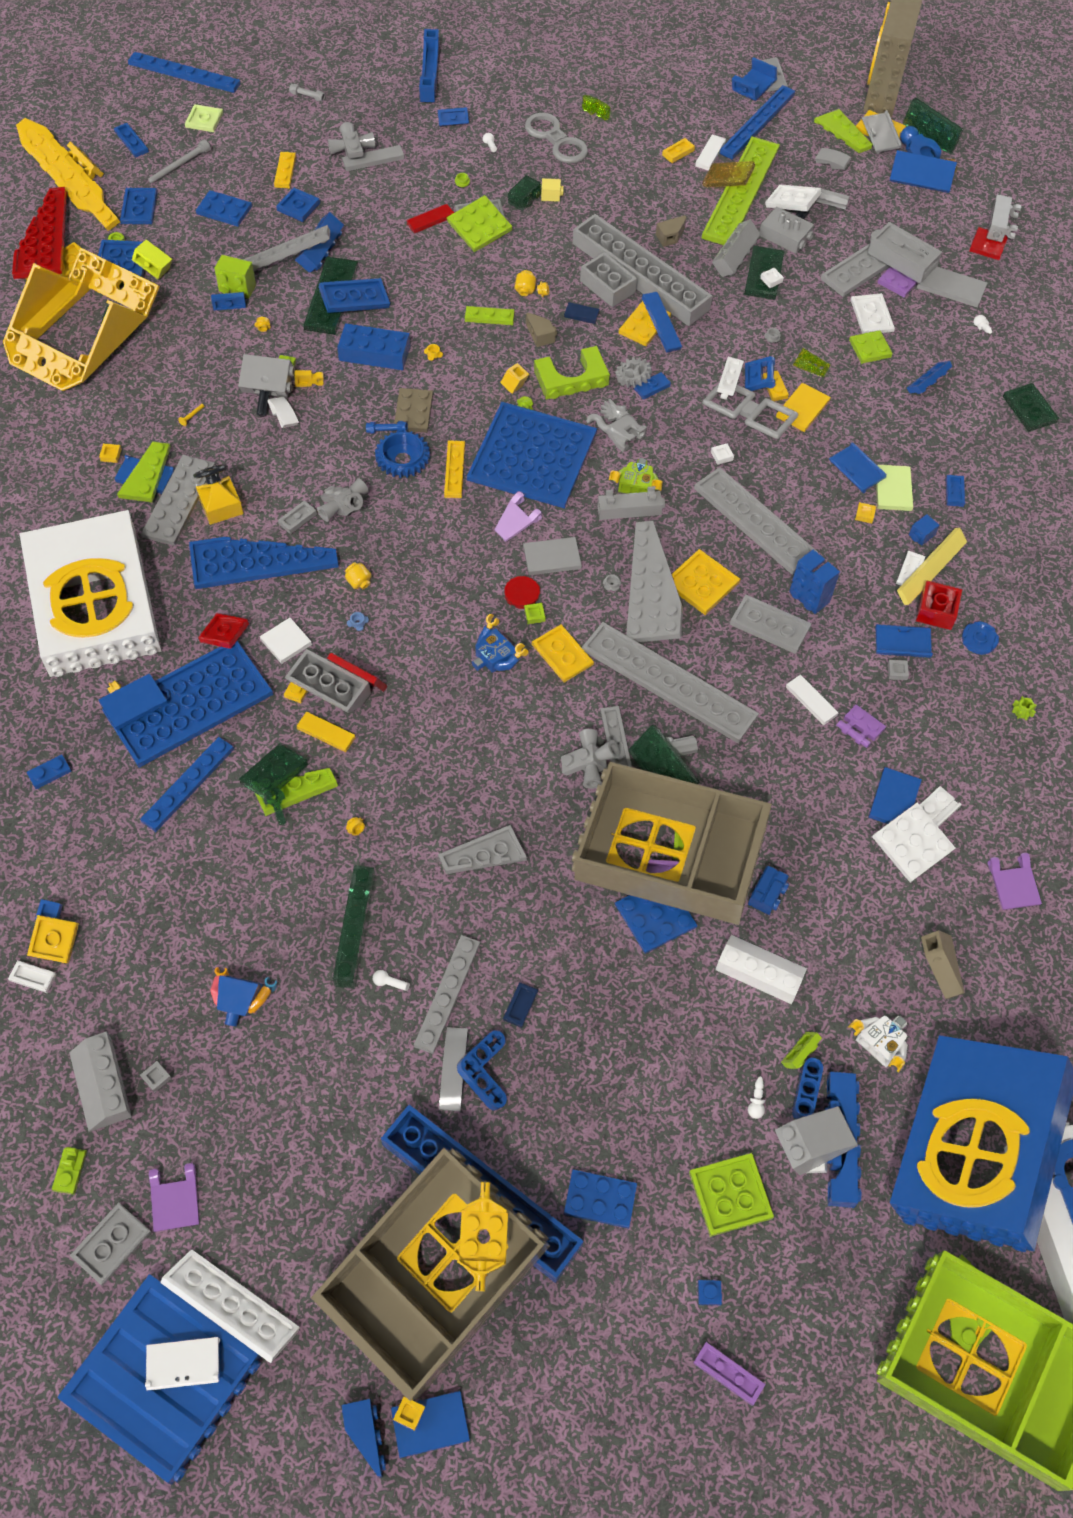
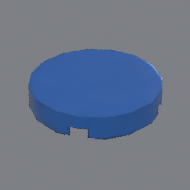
M978 621L973 624L970 623L965 627L962 632V641L964 646L973 653L989 654L997 647L999 635L995 632L993 626Z

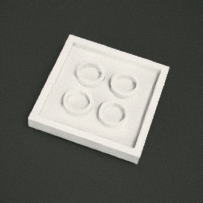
M918 803L914 804L872 836L910 883L955 849L954 845Z

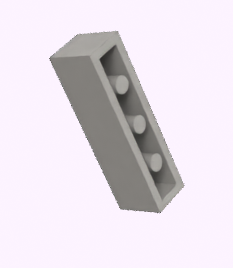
M751 219L738 224L712 261L722 277L735 274L737 267L743 263L744 257L749 254L751 247L756 244L760 233Z

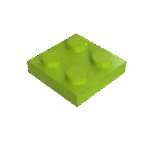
M880 330L850 336L849 341L861 364L892 357L893 353Z

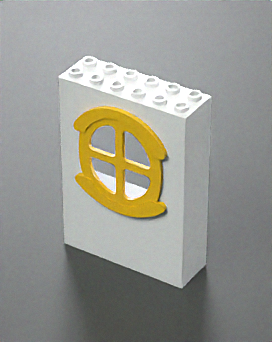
M129 510L19 533L40 657L50 677H59L65 673L80 672L87 668H98L101 665L116 664L122 660H133L139 656L154 655L157 652H161L136 531ZM109 578L115 584L113 589L92 593L89 582ZM83 584L84 594L82 596L65 600L60 599L63 588ZM117 596V603L113 611L106 618L97 620L93 602ZM86 603L89 622L81 624L70 620L62 612V608Z

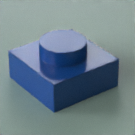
M41 899L35 919L37 915L59 919L63 905Z
M698 1280V1305H722L721 1281Z

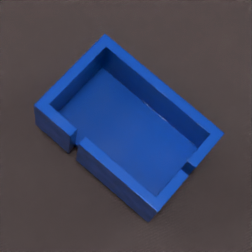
M813 549L798 560L789 592L794 599L802 602L807 610L816 614L830 603L840 571L827 562L818 570L812 572L825 561Z

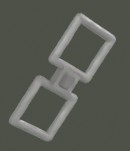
M719 383L702 401L703 405L732 419L737 418L738 415L746 417L745 424L775 439H779L798 417L796 411L765 398L760 404L753 402L755 393L739 385H736L735 391L746 397L734 411L712 402L719 393L717 392ZM766 406L789 416L777 431L754 421Z

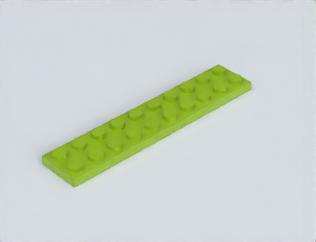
M751 136L702 233L701 239L721 245L726 243L738 224L744 221L778 153L780 144Z

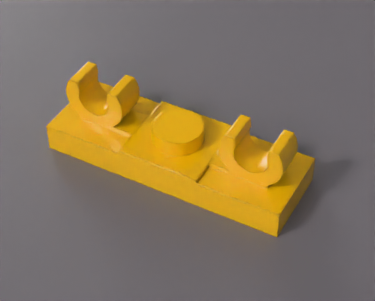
M72 142L67 144L71 149L69 155L76 163L79 162L84 167L85 173L91 180L94 179L95 174L99 177L103 176L104 173L80 148Z

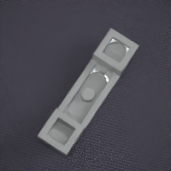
M447 1027L439 1110L461 1112L463 1078L457 1071V1064L466 1054L468 1028Z

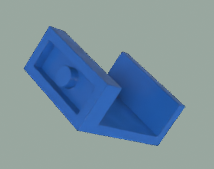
M753 57L752 69L743 78L736 75L732 78V90L756 101L777 80V67Z

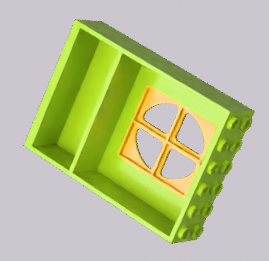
M943 1250L939 1254L935 1253L933 1258L930 1257L924 1269L927 1270V1273L916 1284L915 1290L918 1291L914 1299L911 1298L905 1308L908 1311L907 1316L901 1319L896 1327L897 1337L895 1340L890 1341L886 1349L888 1357L885 1361L880 1362L876 1370V1374L879 1375L876 1381L1055 1490H1073V1324L949 1252ZM956 1317H966L974 1320L979 1318L984 1321L981 1328L977 1327L975 1332L977 1336L970 1353L966 1352L960 1345L938 1332L939 1325L948 1319ZM986 1323L990 1324L988 1328L984 1329ZM986 1329H992L1005 1347L1009 1363L1006 1371H1002L988 1363L976 1353L978 1349L976 1345L980 1337H983ZM933 1341L943 1345L962 1358L960 1367L951 1384L946 1383L941 1378L933 1365L930 1355V1345ZM974 1364L997 1377L1001 1381L998 1390L983 1396L963 1393L961 1385L970 1365Z

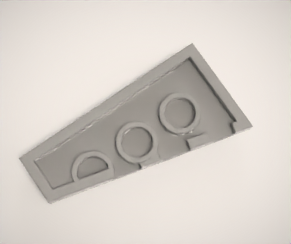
M511 825L438 854L446 874L527 861V857Z

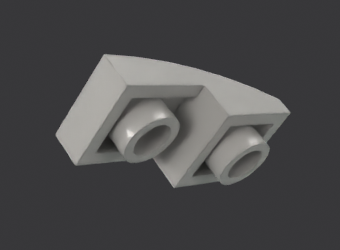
M821 148L815 160L816 163L830 164L831 169L845 170L851 157L833 149Z

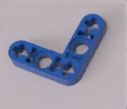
M497 1030L486 1035L457 1064L459 1075L491 1110L500 1109L507 1101L504 1091L483 1068L505 1045V1036ZM494 1038L498 1040L492 1047L488 1046ZM477 1049L484 1050L486 1054L485 1059L478 1057ZM466 1064H470L469 1070L465 1069ZM477 1072L478 1074L472 1078L471 1076ZM478 1078L485 1080V1089L478 1086ZM492 1089V1091L489 1092L488 1095L485 1093L488 1090ZM495 1096L499 1098L497 1103L493 1101Z

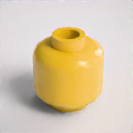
M521 271L516 276L514 288L521 296L532 294L536 286V277L530 271Z
M354 562L345 570V579L353 589L362 588L363 590L370 585L372 575L364 564Z

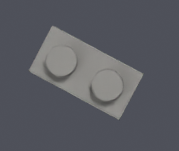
M304 500L281 517L278 523L289 534H292L316 516L317 512Z

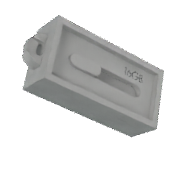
M888 222L881 230H875L870 236L871 242L868 254L918 283H921L938 266L942 251L891 222Z

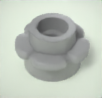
M769 328L767 333H765V338L768 342L773 343L780 340L781 335L777 328Z
M611 574L604 579L603 584L606 590L617 591L621 582L618 576Z

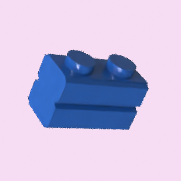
M766 866L749 899L748 905L770 915L772 909L776 911L781 902L778 899L780 894L785 895L789 884L786 883L789 876L770 866Z

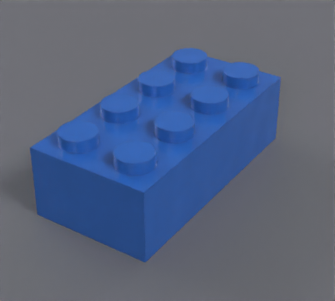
M345 323L337 347L339 361L404 370L410 349V334Z

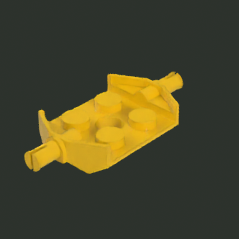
M481 1182L479 1199L460 1208L462 1215L460 1251L457 1263L475 1273V1291H485L486 1276L506 1265L508 1210L492 1201L490 1197L491 1183ZM486 1229L490 1233V1240L482 1244L478 1239L480 1231Z

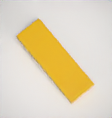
M306 712L297 724L298 730L344 752H347L356 738L355 734L309 712Z

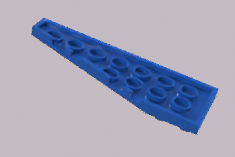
M231 537L189 542L195 589L339 567L336 549L315 546L314 548H305L303 545L297 544L296 546H287L286 543L260 540L258 542H250L242 538L240 540H232Z

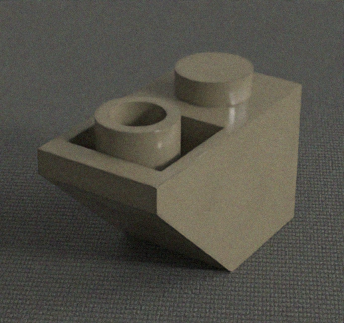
M686 216L657 223L655 235L663 247L678 243L685 229Z

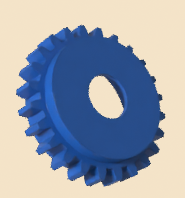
M406 430L403 432L397 431L396 433L391 432L389 436H384V440L380 439V444H377V449H375L378 467H381V471L386 470L387 475L392 473V477L399 475V478L402 476L408 478L410 474L415 476V472L421 473V468L425 469V464H428V459H430L427 442H424L423 437L419 438V434L414 435L412 431L410 433L406 432ZM400 453H406L411 459L409 463L399 464L395 458Z

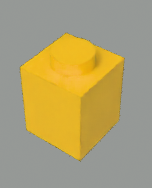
M517 363L506 371L500 383L513 394L524 385L529 373Z

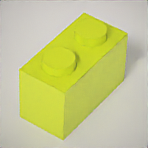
M145 240L135 248L132 261L159 279L170 269L172 258L148 240Z

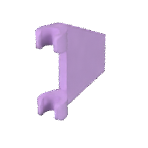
M520 491L512 497L495 528V531L505 542L532 523L542 519V513L539 509H535L528 517L517 506L524 502V494Z

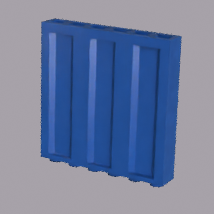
M149 1274L57 1398L168 1484L173 1485L175 1481L178 1483L187 1471L185 1466L189 1460L193 1461L199 1455L202 1449L200 1445L205 1437L209 1439L217 1428L215 1423L219 1417H224L229 1412L232 1406L231 1400L235 1394L239 1396L247 1384L244 1381L249 1374L253 1375L261 1365L259 1361L261 1356ZM214 1337L220 1339L219 1382L146 1390L147 1345Z

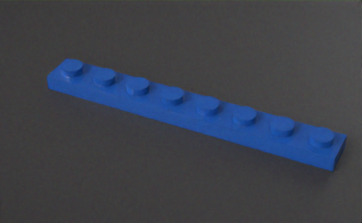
M134 52L128 59V64L232 93H235L241 84L239 79L139 52Z
M782 85L720 149V154L733 160L748 144L751 136L755 137L794 97L795 90Z

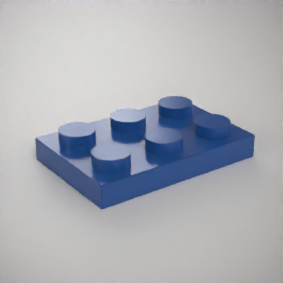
M209 190L197 207L196 214L239 227L251 209L252 203Z
M572 1169L564 1215L629 1229L637 1183Z

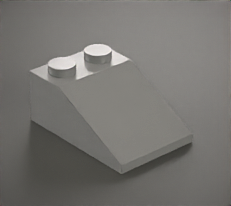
M838 1106L793 1120L775 1130L792 1168L800 1176L858 1146Z

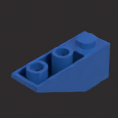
M367 1399L341 1405L346 1433L379 1478L383 1477L382 1471L386 1470L384 1455L379 1456L378 1445H382L380 1429L375 1430L374 1420L378 1419L376 1404L372 1405L371 1400Z

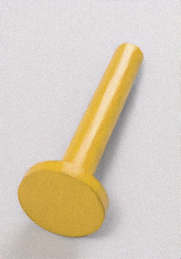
M200 404L184 418L179 417V423L186 426V421L203 409L204 405Z

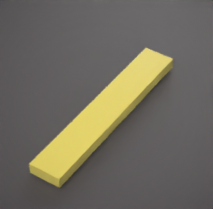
M955 528L897 590L904 605H909L923 590L926 581H932L967 543L961 528Z

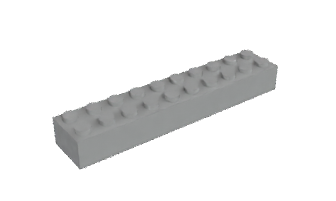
M592 215L573 229V244L593 259L606 252L637 278L636 289L642 294L658 292L666 311L671 312L673 316L687 326L693 324L710 310L711 294L598 215Z

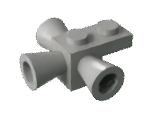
M350 122L343 123L339 128L342 140L327 139L330 155L344 150L348 159L363 156L362 147L375 148L373 132L358 137L357 131H354V125Z
M357 478L349 488L330 486L320 496L324 502L328 503L317 507V511L326 522L336 512L339 515L347 516L352 511L359 510L362 507V495L369 492L368 487L360 478Z
M585 729L579 733L583 748L561 756L562 773L570 775L584 770L583 786L594 789L597 788L598 784L602 785L599 772L604 768L607 769L606 760L618 758L620 751L618 745L613 740L598 748L596 746L598 732L594 729Z

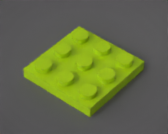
M485 195L447 217V222L474 252L512 231V225Z
M752 1153L689 1171L710 1237L774 1218Z

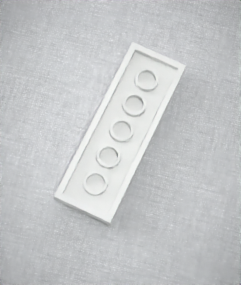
M192 1249L162 1277L161 1283L270 1363L299 1331L300 1327Z

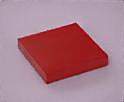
M978 227L969 251L1000 260L1008 239L1007 235H1004L1002 242L987 239L988 230Z
M216 613L198 639L201 643L231 649L249 625L248 619Z

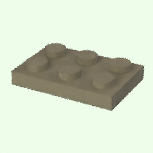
M400 388L394 424H397L398 421H404L408 424V431L428 433L433 390Z

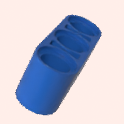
M817 1058L806 1060L801 1069L792 1109L795 1119L814 1113L823 1073V1064ZM807 1067H813L817 1073H810ZM803 1087H809L812 1090V1093H806L803 1090ZM798 1107H805L808 1110V1114L801 1113Z

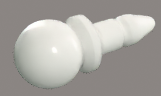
M978 315L974 318L973 323L979 330L983 329L986 333H992V329L985 316Z
M761 1076L758 1077L755 1083L754 1098H750L752 1103L748 1106L749 1115L755 1119L761 1118L765 1113L763 1105L765 1100L761 1099L764 1087Z

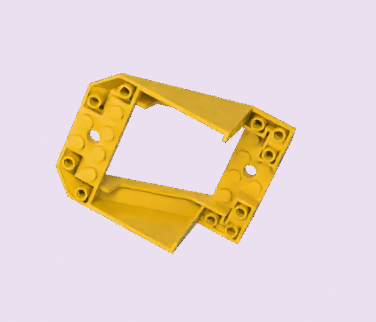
M83 248L79 250L69 278L33 264L3 340L9 363L62 391L83 383L148 317L160 286ZM121 282H124V287L120 290L119 285ZM90 289L129 307L126 308L107 300L106 303L110 305L89 355L81 354L79 360L37 340ZM45 358L46 364L42 366L41 362Z

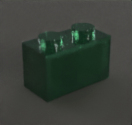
M525 175L508 192V204L524 211L527 207L531 206L535 199L540 197L541 182Z

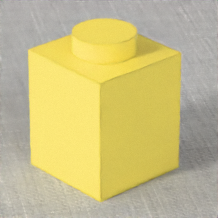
M542 178L541 201L560 202V196H563V186H560L561 179Z

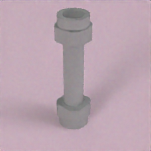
M298 84L290 85L289 92L294 95L302 94L313 97L318 102H323L325 99V93L320 90L314 92L300 88Z

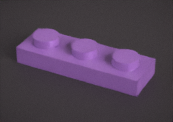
M707 1342L693 1362V1364L751 1406L754 1405L766 1385Z

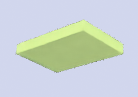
M877 465L887 474L885 479L876 484L877 509L912 511L913 496L910 467Z

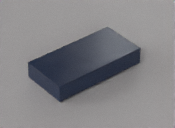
M569 302L564 317L596 324L600 309Z
M519 982L503 1017V1021L522 1028L538 994V989Z

